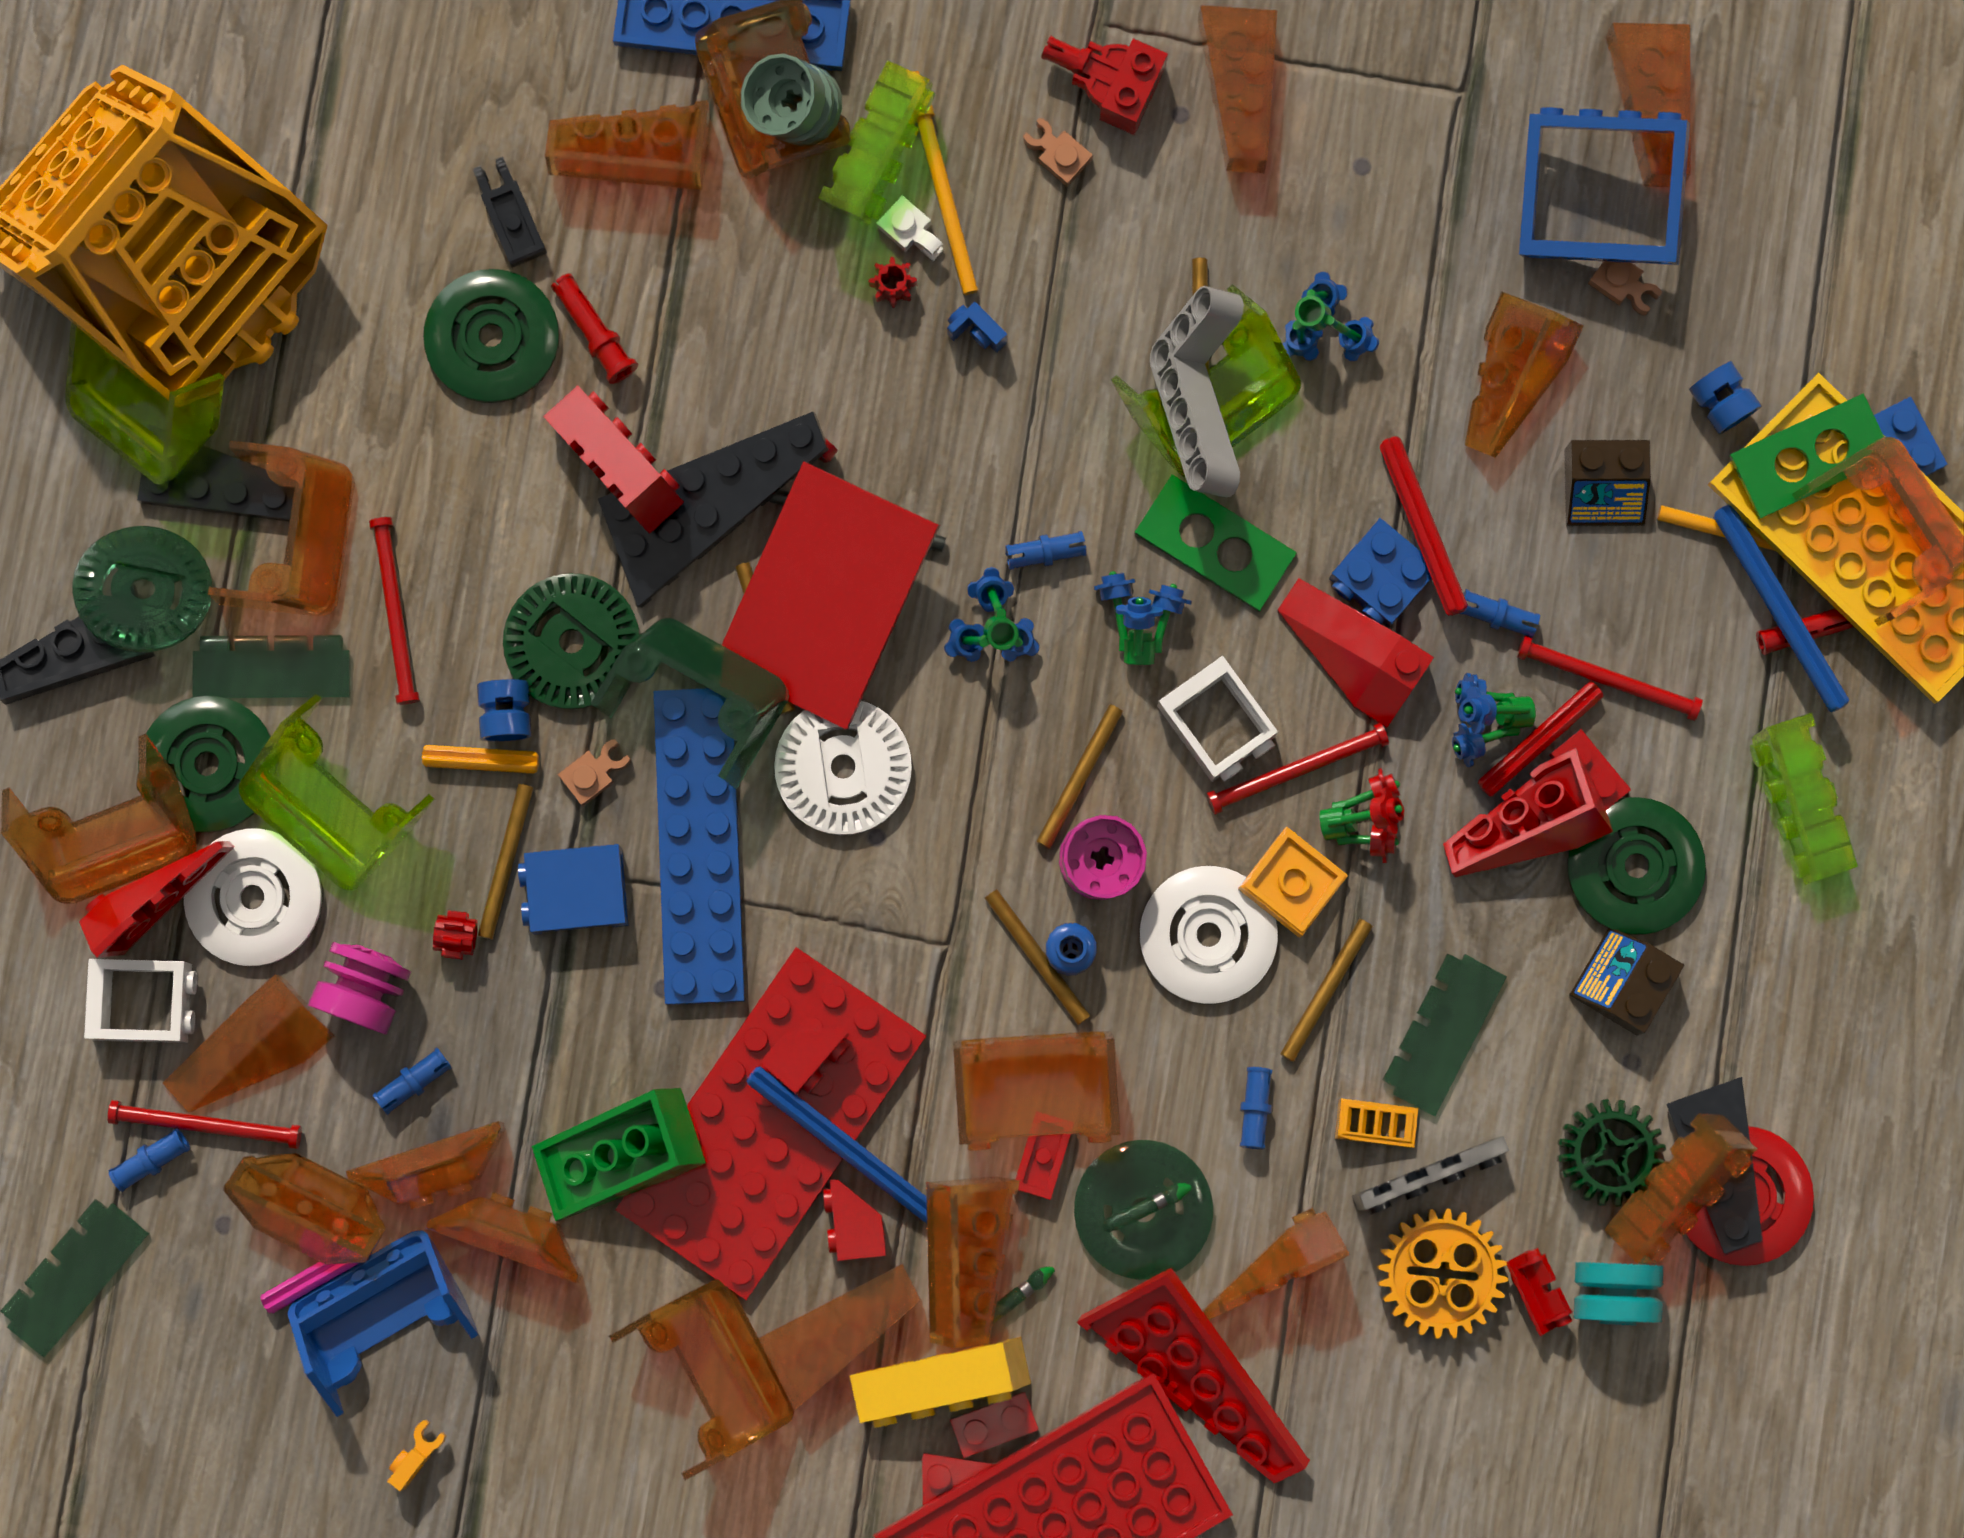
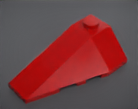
M1298 578L1277 610L1304 646L1320 662L1327 675L1343 691L1351 705L1375 722L1381 723L1386 729L1434 659L1432 655L1406 638Z
M1576 748L1540 764L1529 773L1532 778L1514 792L1512 789H1509L1501 796L1503 802L1487 815L1479 814L1443 843L1454 877L1576 849L1613 832L1604 803Z

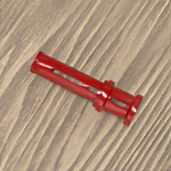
M571 273L556 279L555 281L559 285L552 283L551 289L559 297L578 328L584 334L589 343L588 352L592 358L599 360L607 372L606 379L608 382L615 384L629 377L638 368V363L635 359L628 357L619 343L621 338L618 333L608 330Z

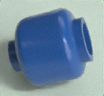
M1065 923L1056 927L1049 934L1045 945L1046 958L1049 965L1056 972L1066 976L1078 975L1085 972L1093 964L1097 954V943L1093 934L1085 926L1077 923ZM1068 944V950L1063 953L1064 946ZM1072 944L1078 948V951L1072 948ZM1070 953L1076 955V957L1074 958H1068L1066 956Z

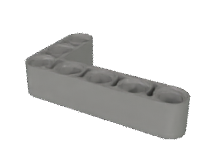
M1202 286L1194 293L1153 345L1150 353V366L1190 489L1227 498L1231 497L1238 488L1240 470L1205 364L1238 325L1243 314L1244 304L1243 299L1238 294Z

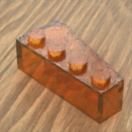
M709 100L697 101L695 105L676 107V104L660 106V110L637 112L634 109L621 111L622 114L601 117L600 114L549 121L545 160L549 175L702 190L711 122Z

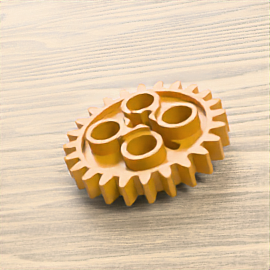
M1445 1208L1441 1219H1438L1434 1209H1428L1427 1221H1423L1415 1213L1412 1215L1414 1224L1412 1228L1404 1222H1400L1398 1225L1403 1235L1401 1237L1392 1234L1387 1236L1394 1245L1393 1249L1380 1250V1253L1389 1258L1388 1264L1377 1265L1378 1270L1387 1272V1278L1380 1280L1377 1284L1378 1286L1389 1287L1391 1291L1382 1300L1383 1302L1395 1301L1397 1303L1391 1312L1392 1316L1400 1315L1403 1312L1406 1314L1403 1323L1404 1327L1408 1328L1415 1321L1419 1322V1335H1424L1429 1326L1432 1327L1433 1336L1436 1339H1440L1443 1328L1447 1329L1451 1338H1457V1326H1461L1467 1334L1472 1333L1470 1321L1474 1319L1479 1324L1485 1325L1486 1320L1482 1312L1484 1310L1493 1313L1497 1312L1496 1307L1490 1302L1492 1297L1504 1298L1505 1296L1496 1289V1284L1508 1282L1507 1277L1497 1274V1269L1506 1266L1507 1261L1495 1260L1494 1257L1502 1249V1246H1489L1487 1242L1494 1233L1492 1231H1487L1483 1234L1478 1233L1481 1225L1479 1219L1472 1222L1469 1226L1466 1225V1212H1461L1456 1220H1452L1451 1210ZM1421 1240H1427L1434 1248L1433 1257L1427 1263L1419 1262L1414 1256V1247ZM1461 1244H1467L1471 1247L1474 1255L1473 1261L1466 1267L1459 1266L1454 1259V1251ZM1441 1262H1445V1269L1474 1272L1478 1277L1474 1281L1446 1278L1443 1281V1285H1440L1438 1277L1408 1274L1407 1268L1413 1266L1438 1269L1441 1266ZM1418 1280H1424L1428 1283L1431 1291L1430 1297L1423 1303H1417L1411 1297V1286ZM1458 1284H1464L1470 1291V1300L1463 1307H1457L1453 1304L1450 1296L1451 1290Z

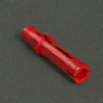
M1835 608L1801 618L1813 640L1854 627ZM1779 626L1756 632L1758 647L1764 655L1791 647Z

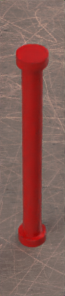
M391 517L375 518L369 520L370 530H374L399 691V695L395 696L396 704H413L419 702L420 698L419 693L414 691L390 534L393 521Z
M1528 636L1523 637L1517 653V658L1525 660L1528 657L1687 714V719L1692 721L1697 719L1703 703L1701 698L1694 697L1692 700L1533 643L1532 638Z
M1378 723L1373 725V730L1218 793L1212 790L1207 792L1206 795L1211 809L1216 815L1223 812L1222 807L1376 745L1381 747L1389 745V739L1383 725Z
M117 1100L110 1102L107 1116L108 1124L117 1125L119 1121L178 1128L285 1143L292 1149L299 1148L302 1135L301 1125L293 1124L291 1128L175 1113L124 1106L121 1101Z

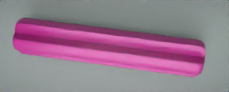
M363 1239L354 1241L263 1293L260 1299L268 1313L279 1311L301 1296L368 1259L372 1255L371 1250Z

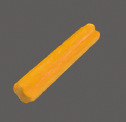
M425 745L422 750V764L426 767L534 774L539 767V755L535 751Z

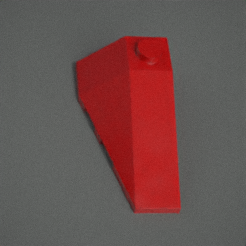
M217 841L106 896L100 894L94 898L85 908L88 913L79 921L91 952L97 958L125 955L235 846L230 841Z

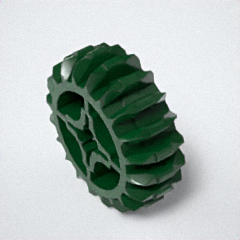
M1609 1099L1601 1100V1113L1598 1112L1593 1103L1586 1104L1585 1109L1588 1118L1579 1111L1574 1112L1572 1117L1579 1126L1576 1128L1571 1124H1564L1562 1129L1570 1134L1572 1138L1571 1140L1559 1139L1557 1143L1560 1147L1569 1148V1154L1558 1155L1557 1161H1570L1571 1168L1564 1169L1561 1172L1564 1178L1576 1175L1577 1179L1571 1183L1570 1189L1576 1191L1585 1185L1586 1189L1582 1196V1199L1585 1201H1590L1595 1192H1597L1598 1206H1605L1609 1195H1611L1614 1207H1621L1623 1193L1630 1203H1635L1638 1201L1635 1188L1642 1194L1648 1195L1651 1190L1644 1180L1648 1179L1652 1182H1659L1660 1176L1651 1171L1652 1166L1664 1167L1666 1163L1662 1159L1654 1158V1152L1665 1151L1666 1146L1665 1144L1653 1145L1652 1138L1659 1137L1662 1134L1659 1128L1647 1131L1646 1127L1651 1124L1653 1118L1647 1115L1638 1121L1636 1118L1640 1113V1107L1637 1105L1632 1106L1628 1113L1625 1114L1626 1103L1624 1100L1616 1102L1614 1111H1612ZM1603 1120L1621 1122L1628 1126L1636 1135L1625 1140H1619L1610 1129L1606 1128ZM1593 1127L1595 1132L1593 1136L1596 1142L1595 1150L1592 1154L1581 1160L1582 1140L1587 1131ZM1607 1143L1610 1147H1621L1628 1144V1147L1620 1150V1155L1615 1156L1618 1158L1616 1163L1612 1159L1595 1161L1596 1158L1603 1156V1151L1607 1150L1604 1147ZM1641 1147L1642 1159L1640 1167L1630 1179L1628 1175L1630 1171L1627 1165L1628 1156L1631 1152ZM1598 1166H1604L1610 1171L1612 1177H1616L1619 1186L1603 1185L1594 1180L1587 1171Z

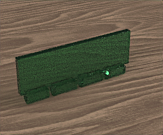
M268 635L236 636L235 651H230L229 636H200V651H193L192 697L350 698V650H343L342 635H314L313 650H308L307 635H275L274 651H269Z
M1450 954L1446 955L1435 976L1437 981L1447 986L1446 990L1443 991L1431 985L1417 1011L1419 1016L1429 1020L1428 1025L1425 1026L1413 1020L1399 1046L1400 1050L1411 1055L1409 1062L1395 1055L1382 1079L1384 1082L1395 1087L1392 1095L1434 1117L1436 1116L1507 976L1466 954L1463 955L1461 960Z
M95 1199L77 1220L88 1232L83 1235L77 1229L71 1227L50 1251L62 1263L57 1266L48 1258H44L24 1282L35 1293L34 1296L31 1297L23 1290L18 1289L0 1310L3 1315L12 1321L7 1328L43 1358L46 1357L150 1234L114 1203L107 1208Z

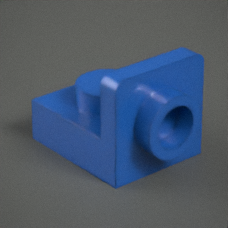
M975 301L968 308L962 305L948 319L950 325L947 327V334L953 341L971 326L973 329L969 332L970 335L984 349L990 346L997 353L1008 343L1007 333Z

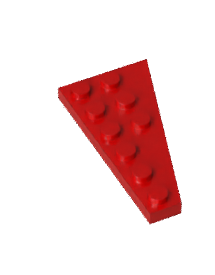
M1172 1268L1082 1314L1076 1322L1086 1331L1091 1328L1105 1339L1107 1343L1104 1346L1115 1355L1121 1352L1137 1365V1372L1142 1377L1154 1373L1168 1398L1187 1412L1188 1409H1191L1206 1422L1204 1424L1206 1429L1214 1435L1218 1432L1236 1446V1453L1274 1484L1306 1469L1310 1462L1309 1458Z

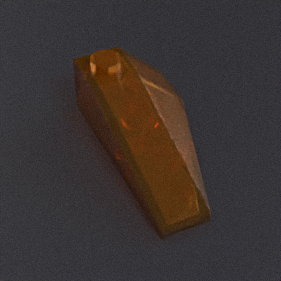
M1501 292L1485 330L1484 340L1489 343L1485 362L1479 363L1477 375L1482 377L1479 396L1472 402L1465 440L1466 446L1494 458L1499 455L1567 364L1584 325L1553 310Z
M275 974L244 1001L163 1084L187 1112L191 1113L234 1094V1092L267 1080L271 1076L306 1063L331 1041L335 1035L284 977Z
M1312 1207L1291 1217L1294 1225L1287 1227L1202 1309L1207 1318L1210 1320L1249 1302L1257 1295L1261 1296L1280 1288L1293 1278H1302L1349 1256L1347 1247L1326 1211L1316 1214Z

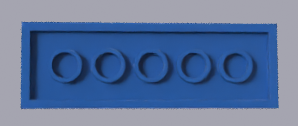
M618 0L613 44L614 46L754 62H758L768 55L784 53L821 69L843 71L851 0Z

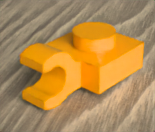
M427 1419L420 1422L415 1428V1447L409 1453L402 1450L389 1467L393 1475L387 1482L398 1491L405 1490L428 1461L432 1452L439 1448L446 1440L447 1435L443 1432L433 1442L425 1439L424 1430L430 1424Z

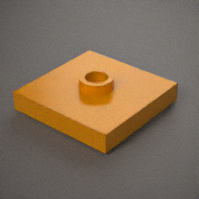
M1286 826L1238 889L1300 938L1348 875Z

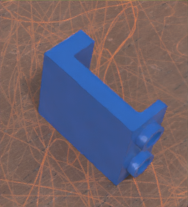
M619 844L524 853V863L518 864L520 887H527L528 902L521 904L523 926H530L531 933L537 935L549 931L612 926L613 928L629 926L623 851Z

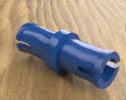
M1078 531L1077 533L1048 538L1046 534L1039 536V540L1005 545L1006 556L1022 553V557L1007 559L1009 570L1043 563L1044 566H1050L1056 560L1086 556V545L1069 547L1070 544L1085 542L1083 532Z
M1467 589L1464 591L1463 594L1466 601L1476 604V607L1467 606L1465 611L1460 614L1490 623V628L1496 630L1502 627L1533 638L1536 628L1522 624V620L1538 625L1540 614L1508 605V600L1502 598L1496 601L1472 593Z
M438 1047L410 1069L406 1066L400 1070L402 1075L377 1093L372 1094L387 1115L413 1095L417 1094L420 1096L425 1092L424 1087L447 1070L452 1069V1066L442 1055Z
M1247 1067L1245 1102L1240 1104V1111L1244 1112L1240 1147L1262 1150L1266 1147L1267 1114H1272V1105H1269V1093L1273 1070L1269 1068Z
M176 1128L173 1132L149 1147L145 1144L139 1147L136 1155L115 1168H111L108 1172L110 1179L120 1192H123L126 1188L147 1175L155 1176L160 1173L163 1165L184 1152H188L190 1145L184 1134Z

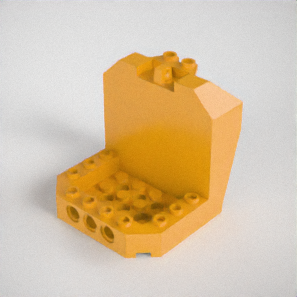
M121 65L111 71L110 77L114 80L111 83L102 87L95 81L85 87L0 186V268L42 296L150 389L173 405H178L216 391L234 368L254 362L259 365L263 364L271 357L274 351L270 339L273 334L281 332L283 335H286L297 326L299 322V317L296 315L297 294L316 272L328 225L177 92L139 72Z

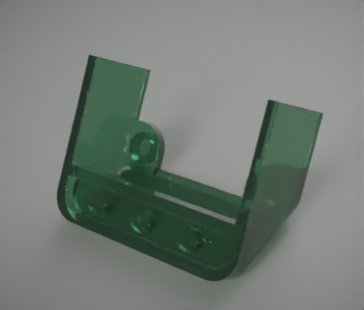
M672 618L660 619L622 649L590 704L611 719L632 682L642 683L649 680L655 674L661 662L727 698L719 711L718 724L723 733L737 741L718 777L737 790L786 706L789 698L788 688L778 676Z

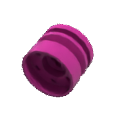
M1099 815L1080 822L1067 833L1060 846L1059 866L1063 879L1074 892L1088 899L1106 900L1127 893L1139 882L1146 868L1147 851L1142 836L1132 824L1117 816ZM1103 848L1106 850L1105 856L1111 858L1110 864L1102 865L1101 869L1096 868V861L1091 859V853H1097Z
M332 942L329 952L346 959L343 966L325 961L323 967L337 975L338 979L336 984L317 981L308 1006L387 1035L396 1010L381 1001L383 993L402 996L404 990L388 984L389 978L393 976L408 981L411 971L400 966L393 958L357 944L347 945Z

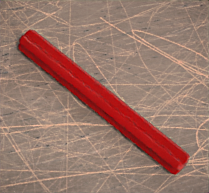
M1398 436L1387 438L1382 441L1379 448L1445 613L1448 616L1460 614L1465 611L1468 604L1402 440Z

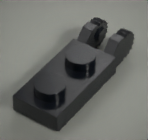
M502 156L495 159V166L505 185L491 190L488 184L489 179L481 165L473 168V171L483 192L481 198L510 266L513 268L547 254V251L516 180L513 181Z

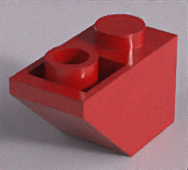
M842 1027L785 1032L759 1063L796 1095L802 1090L810 1093L824 1076L819 1072L828 1059L835 1063L850 1046L845 1041L849 1033Z
M830 1180L831 1189H823L825 1212L833 1213L835 1228L827 1229L829 1253H837L838 1261L887 1256L883 1216L840 1180Z

